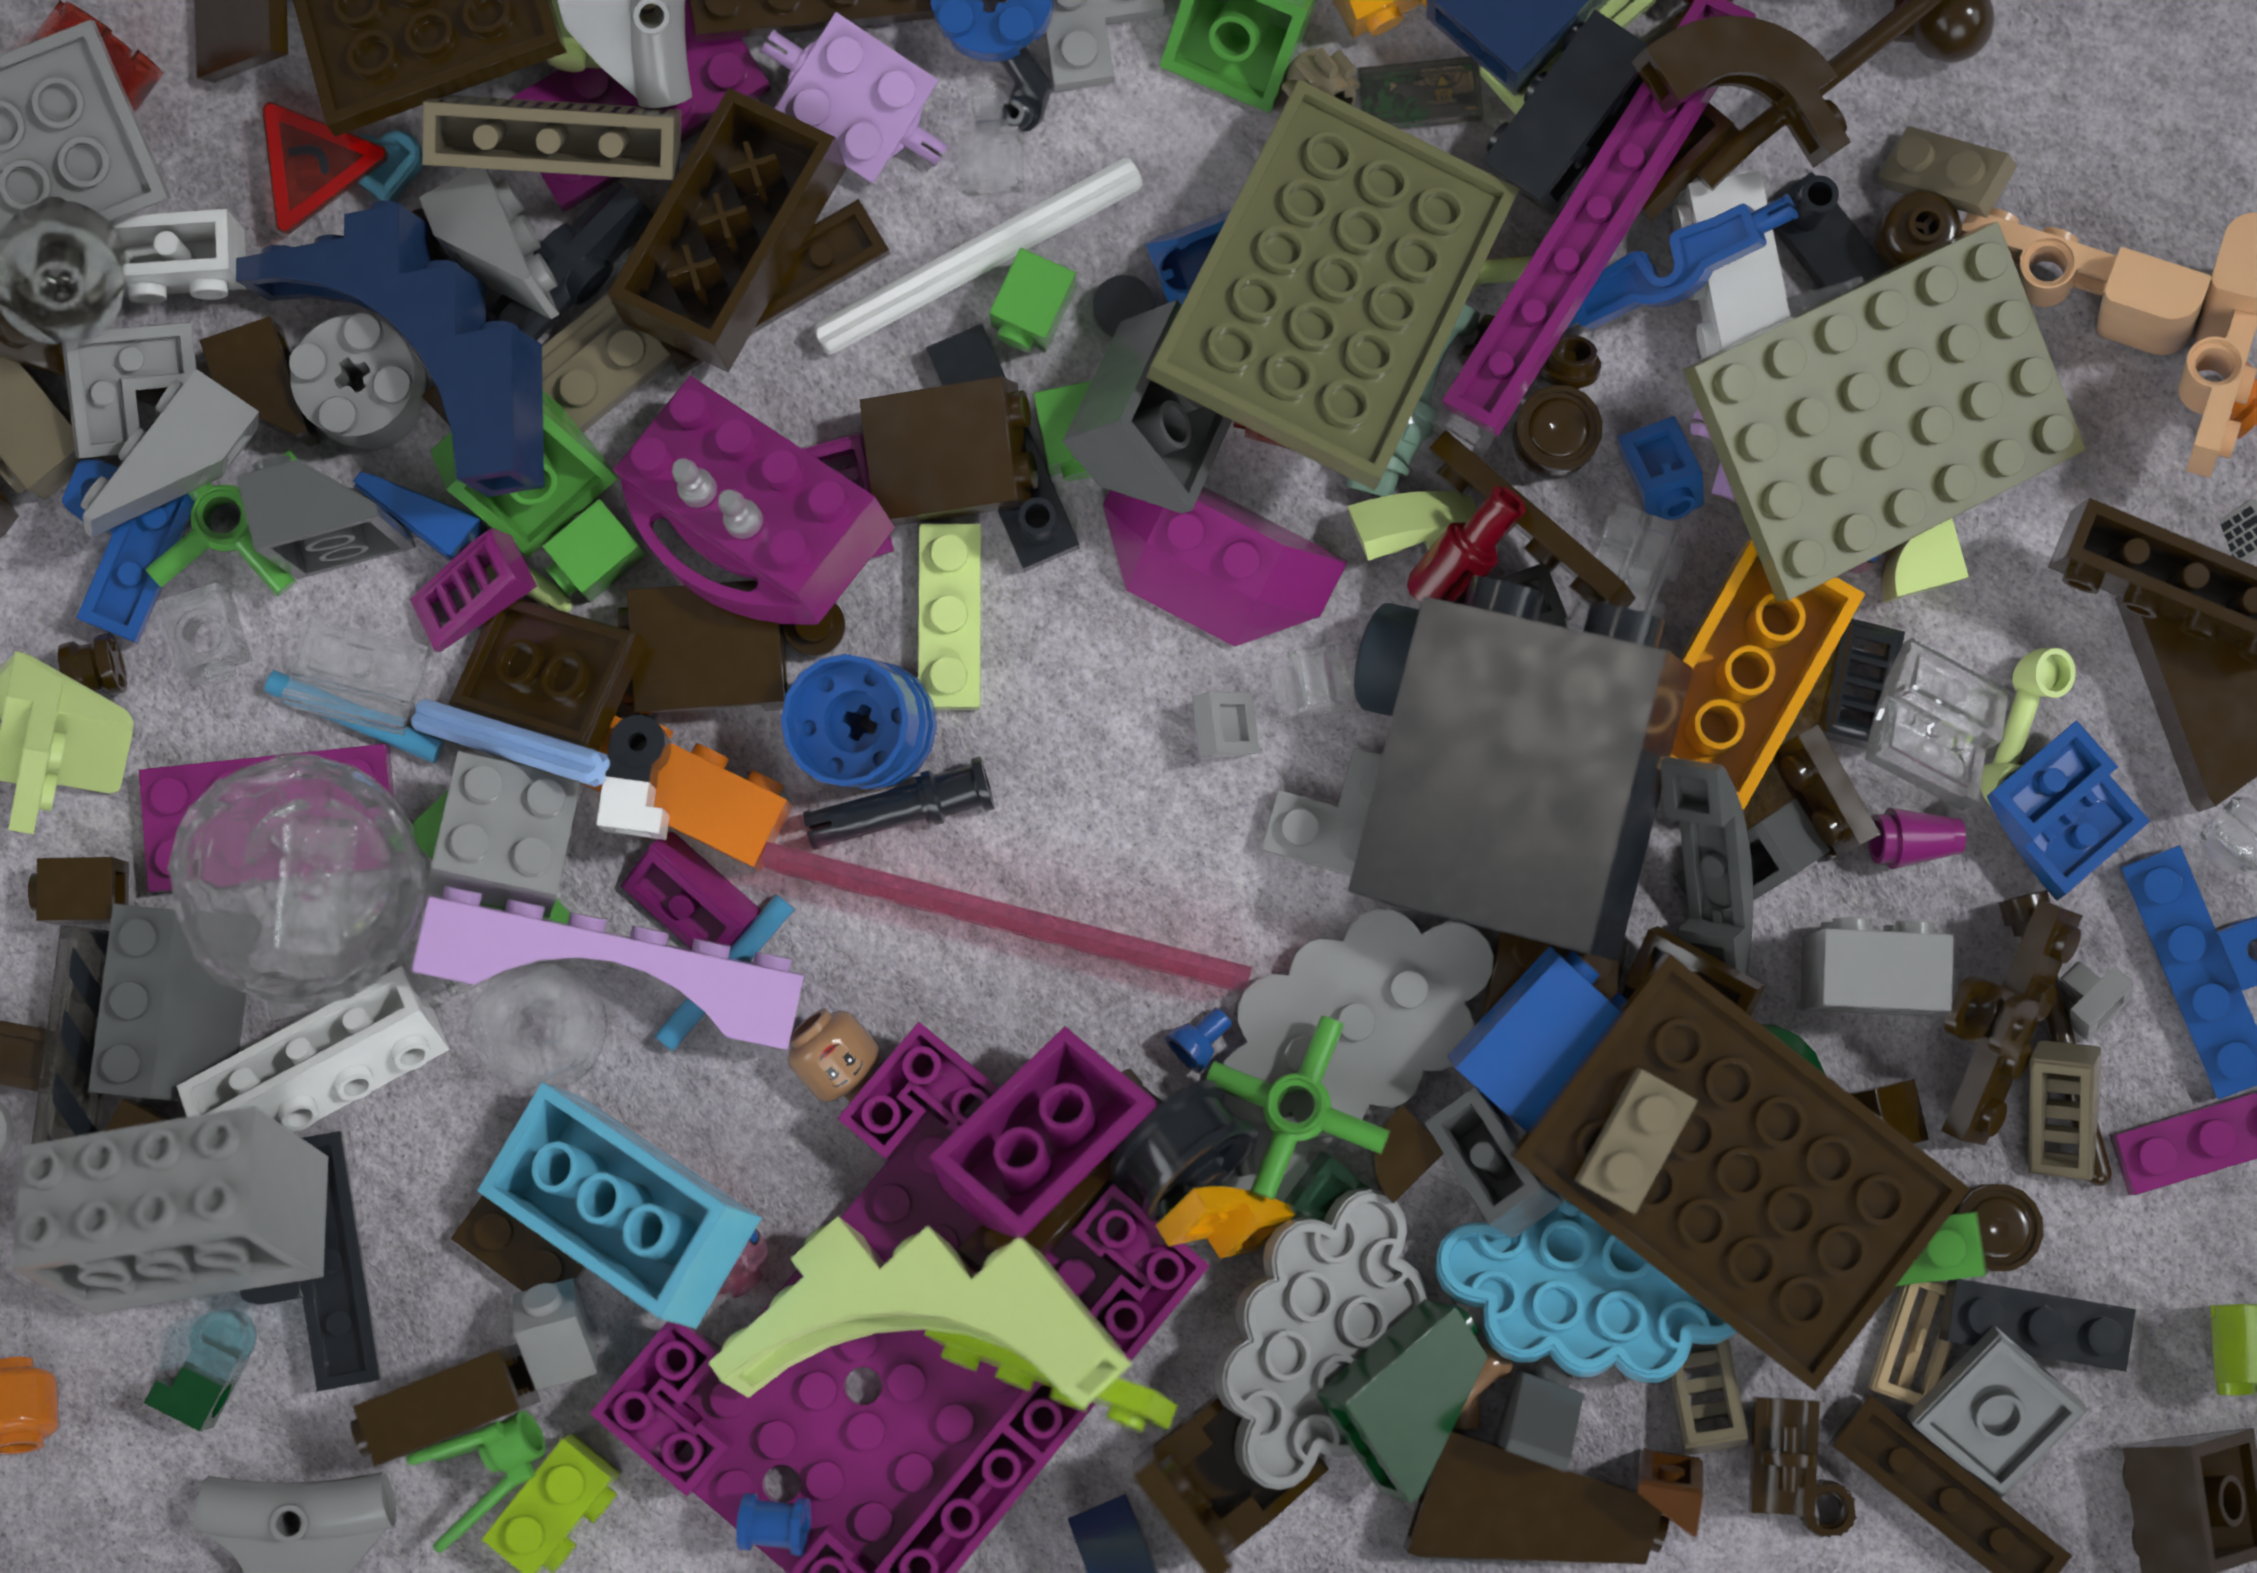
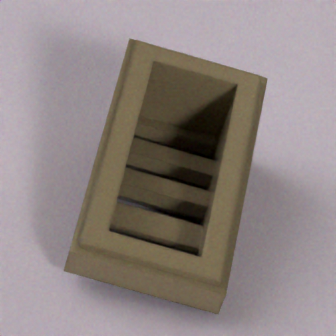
M2053 1041L2038 1042L2030 1058L2028 1173L2092 1180L2095 1165L2102 1049L2100 1047ZM2049 1092L2080 1095V1102L2048 1099ZM2047 1118L2080 1121V1128L2047 1124ZM2045 1141L2079 1145V1153L2045 1150Z
M1729 1339L1715 1344L1716 1350L1688 1354L1684 1365L1674 1376L1670 1377L1683 1455L1689 1456L1746 1446L1749 1439ZM1711 1365H1718L1720 1375L1685 1379L1684 1370ZM1723 1390L1724 1401L1690 1405L1689 1395ZM1727 1416L1729 1427L1699 1432L1695 1430L1694 1421Z

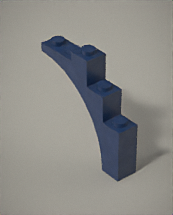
M377 201L371 203L367 210L344 214V236L335 234L322 235L315 238L312 244L296 247L270 245L262 248L260 254L236 258V282L268 301L316 298L351 303L382 315L398 329L419 353L439 389L452 431L457 480L487 497L544 488L542 344L518 329V326L514 323L507 321L486 322V284L461 268V265L448 260L430 261V224L406 209L405 205L395 201Z

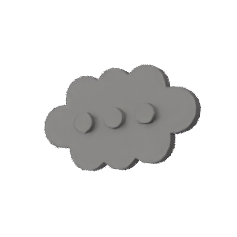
M1375 909L1364 913L1349 926L1343 941L1319 938L1306 943L1295 954L1288 975L1270 974L1255 980L1244 991L1238 1004L1237 1023L1247 1043L1237 1048L1225 1059L1223 1064L1271 1084L1284 1075L1298 1073L1319 1019L1323 1015L1344 1024L1321 1082L1329 1093L1332 1108L1363 1119L1369 1105L1395 1107L1403 1104L1416 1093L1423 1071H1443L1454 1066L1448 1055L1474 1028L1473 1019L1465 1002L1475 997L1487 986L1493 973V953L1489 942L1477 929L1464 923L1446 922L1432 927L1421 934L1416 925L1406 915L1392 909ZM1224 1092L1223 1105L1234 1117L1240 1120H1248L1251 1123H1267L1263 1107ZM1291 1093L1282 1101L1280 1115L1284 1116L1290 1112L1298 1123L1304 1122L1313 1114L1315 1101L1306 1093ZM1324 1131L1318 1135L1321 1137H1336Z
M1368 1188L1348 1190L1334 1201L1326 1214L1324 1222L1301 1217L1287 1220L1277 1227L1267 1240L1264 1250L1263 1263L1266 1276L1248 1285L1237 1300L1235 1318L1240 1337L1227 1345L1217 1359L1214 1383L1216 1393L1223 1406L1235 1415L1242 1417L1234 1442L1235 1458L1242 1473L1255 1484L1277 1490L1294 1487L1307 1477L1319 1453L1339 1458L1355 1455L1316 1394L1424 1299L1427 1300L1425 1283L1419 1272L1409 1263L1399 1258L1407 1235L1405 1214L1399 1203L1396 1201L1392 1204L1382 1191Z

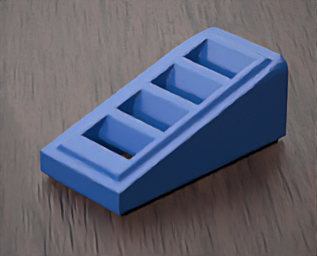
M360 471L353 480L355 483L354 487L367 499L376 503L388 515L449 561H452L472 541L488 531V527L474 514L383 478Z

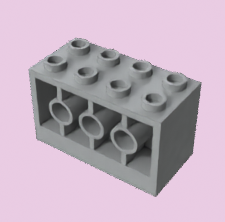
M255 1106L24 1145L21 1147L12 1269L94 1314L323 1277L328 1156Z

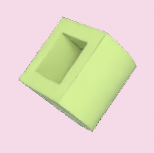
M1952 518L1896 546L1889 556L1883 571L1882 596L1884 603L1954 584L1969 577Z

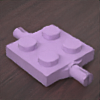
M835 12L819 39L806 47L805 50L777 33L775 29L772 31L768 39L788 53L786 55L767 42L764 43L760 52L765 53L791 71L787 90L776 105V110L835 136L846 166L873 184L888 160L904 147H907L933 164L932 166L935 167L941 157L922 146L921 143L925 142L942 154H944L949 145L918 125L923 105L938 84V79L837 12Z

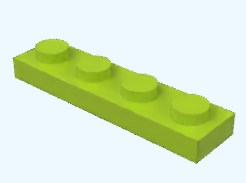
M932 1330L925 1331L924 1335L944 1347L941 1358L951 1363L976 1371L981 1361L997 1367L998 1370L995 1377L1003 1382L1026 1391H1031L1034 1382H1038L1053 1388L1050 1398L1080 1411L1086 1412L1088 1405L1084 1408L1061 1392L1035 1365L1011 1350L969 1335ZM1119 1377L1091 1401L1109 1408L1106 1416L1108 1420L1137 1432H1143L1146 1422L1168 1430L1177 1409L1176 1404L1157 1391Z

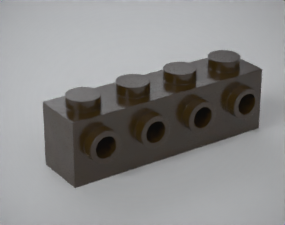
M2090 497L2070 511L2048 565V568L2064 574L2062 581L2066 585L2091 594H2097L2099 589L2123 598L2120 605L2132 613L2148 618H2156L2159 613L2181 622L2179 630L2195 639L2205 642H2216L2217 638L2232 643L2240 647L2238 654L2241 657L2257 664V566Z

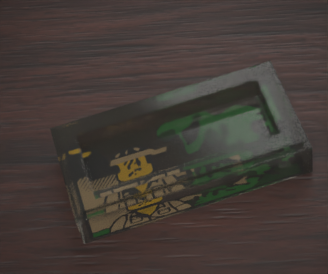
M1470 56L1357 67L1356 80L1361 84L1360 88L1357 89L1359 109L1398 129L1482 121L1484 109L1479 65Z

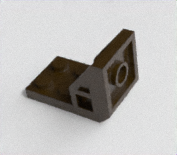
M1217 1393L1151 1443L1132 1460L1133 1478L1204 1573H1227L1234 1568L1231 1553L1272 1522L1329 1470L1318 1455L1307 1477L1294 1487L1277 1490L1255 1484L1242 1473L1235 1458L1234 1442L1242 1417L1235 1415L1223 1406Z

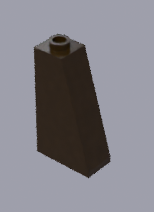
M2117 596L2115 597L2117 607L2190 802L2197 812L2216 807L2257 777V664L2241 657L2238 654L2240 647L2219 638H2217L2216 642H2205L2184 634L2179 630L2181 622L2158 613L2156 618H2148L2132 613L2120 605L2123 598Z
M1453 1429L1421 1495L1418 1497L1403 1547L1408 1553L1420 1557L1646 1565L1650 1551L1659 1553L1662 1549L1670 1519L1638 1494L1636 1490L1570 1468L1565 1472L1506 1451L1496 1443Z

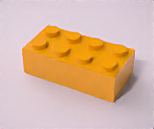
M1750 537L1742 546L1679 658L1691 666L1693 670L1671 757L1723 765L1733 782L1743 811L1864 598L1865 593L1834 577L1791 600L1776 601Z

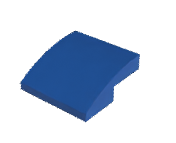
M2077 720L1987 795L1995 815L2012 844L2056 901L2070 892L2150 822L2146 815L2110 776L2118 768L2116 763Z

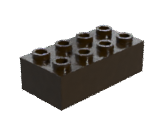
M728 88L607 293L622 322L729 373L847 168L836 137Z

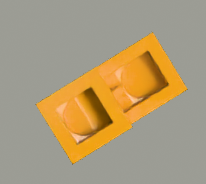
M1232 1187L1194 1188L1155 1226L1168 1246L1207 1238L1218 1257L1222 1259L1257 1251L1267 1242L1273 1231L1294 1217L1295 1213L1289 1204L1275 1198L1274 1200L1267 1199L1249 1190Z

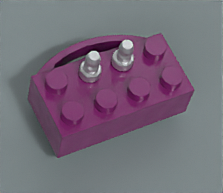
M691 375L613 469L621 480L629 513L639 533L667 570L690 591L711 604L756 620L780 624H819L895 528L875 496ZM659 518L664 519L703 558L724 570L751 578L758 583L757 587L753 591L745 592L726 587L691 570L662 544L653 530L654 522Z

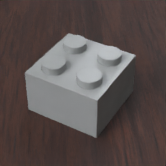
M458 751L426 891L443 894L444 886L467 889L482 893L480 903L506 908L507 899L544 906L543 916L550 918L558 893L581 782L537 768Z
M1833 918L1832 922H1821V930L1803 936L1801 1010L1929 1016L1952 1011L1954 935L1934 934L1935 923L1925 921H1896V925H1883V931H1871L1870 919Z

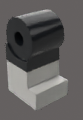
M630 715L620 720L613 728L607 752L610 767L605 772L606 780L602 784L596 825L604 832L666 840L670 815L663 808L654 807L658 774L668 763L671 754V742L663 728L650 717Z

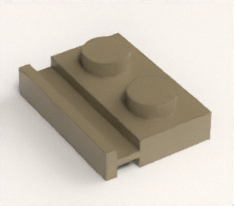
M606 294L542 346L543 390L561 405L584 433L671 362L670 353L657 338L623 323L609 296Z

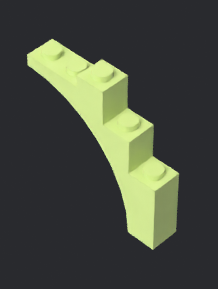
M838 1216L829 1224L813 1231L806 1239L804 1247L790 1259L804 1277L795 1285L781 1290L771 1301L770 1308L749 1327L740 1329L732 1334L724 1343L722 1351L708 1363L722 1382L749 1398L787 1368L831 1346L876 1333L924 1329L969 1335L1011 1350L1035 1365L1061 1392L1083 1408L1132 1365L1045 1257L1023 1238L1021 1240L1017 1238L1011 1244L1004 1245L995 1250L987 1258L984 1269L976 1275L955 1248L929 1226L919 1234L912 1235L901 1242L895 1249L893 1258L885 1264L865 1237Z

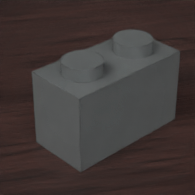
M1476 1086L1424 1122L1489 1225L1510 1238L1514 1239L1564 1203L1554 1189L1510 1156L1522 1138L1506 1113Z

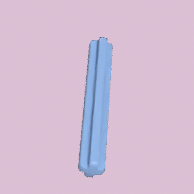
M423 699L415 705L416 713L411 718V724L417 731L596 787L606 780L605 772L610 767V760L604 753L429 699Z

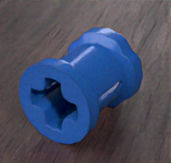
M744 1493L739 1506L736 1527L738 1549L751 1551L753 1545L790 1548L792 1555L804 1556L811 1530L812 1509L810 1499L798 1498L794 1504L762 1501L758 1499L756 1493Z

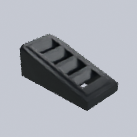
M1851 619L1836 646L1818 721L1828 740L1871 751H1876L1883 747L1905 631ZM1854 637L1887 645L1885 655L1880 656L1852 649ZM1850 661L1880 668L1879 679L1849 672ZM1845 684L1875 691L1874 701L1845 695ZM1841 707L1870 714L1868 724L1839 717Z

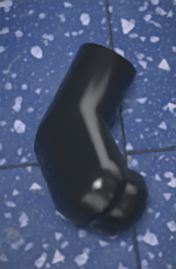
M1026 46L1020 49L1019 55L1009 60L1000 61L1015 83L1008 104L1003 105L1002 117L1010 128L1021 132H1028L1041 123L1052 92V85Z

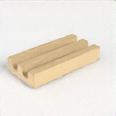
M1936 1281L1900 1286L1867 1389L1916 1405L1942 1379L1954 1342L1940 1340L1939 1329L1919 1393L1909 1390L1940 1295L1945 1296L1947 1283ZM1920 1287L1926 1289L1894 1385L1888 1383Z

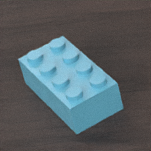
M541 1082L477 1190L659 1319L696 1329L762 1217L582 1096L545 1082Z

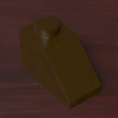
M270 316L199 340L205 359L197 362L198 370L258 410L259 423L309 447L321 443L316 426L301 412L294 399L290 383L291 369L289 360L291 350L284 329Z

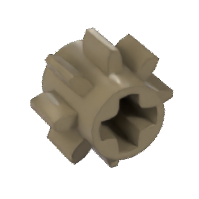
M1323 48L1302 52L1290 63L1286 71L1287 82L1282 84L1281 88L1290 97L1300 79L1354 106L1357 98L1355 90L1359 89L1361 84L1353 76L1357 70L1356 67L1340 49L1330 57Z

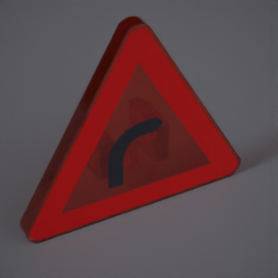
M268 102L262 108L276 228L282 234H291L388 160V151L382 145L349 132L335 137L326 123L274 102Z

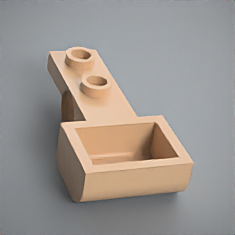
M1992 208L1987 218L1971 213L1966 214L1962 224L1961 236L1982 225L1998 221L2030 304L2038 307L2057 305L2075 287L2103 296L2096 322V331L2103 338L2155 355L2175 353L2182 349L2190 340L2212 279L2211 275L2122 246L2117 255L2078 243L2079 240L2075 235L2063 229L2045 227L2043 231L2021 225L2016 216L1997 208ZM2048 261L2058 265L2063 275L2054 281H2041L2031 273L2030 268L2036 263Z
M2257 212L2246 213L2235 218L2225 231L2212 273V279L2195 328L2194 339L2197 343L2192 346L2187 355L2178 385L2179 396L2184 405L2190 410L2202 414L2186 472L2211 478L2218 456L2231 458L2241 426V422L2229 420L2234 402L2247 404L2257 372V368L2246 365L2257 328ZM2203 370L2215 371L2225 380L2219 382L2208 381L2201 377L2198 372Z

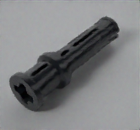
M981 756L972 758L968 766L934 775L931 770L923 771L920 773V776L915 777V784L814 811H804L805 827L809 826V829L832 824L830 827L807 832L812 849L817 850L822 846L925 818L928 824L934 823V825L943 824L945 817L951 814L977 807H982L985 812L994 810V799Z

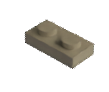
M1907 126L1879 173L1878 178L1888 190L1902 194L1917 190L1936 192L1947 198L1957 210L1987 218L2017 165L2009 153Z
M1637 1067L1577 1174L1575 1181L1635 1214L1694 1109L1697 1100Z

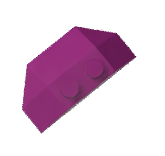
M1204 486L1193 510L1183 514L1113 490H1109L1102 504L1126 591L1235 647L1320 617L1348 563V560Z

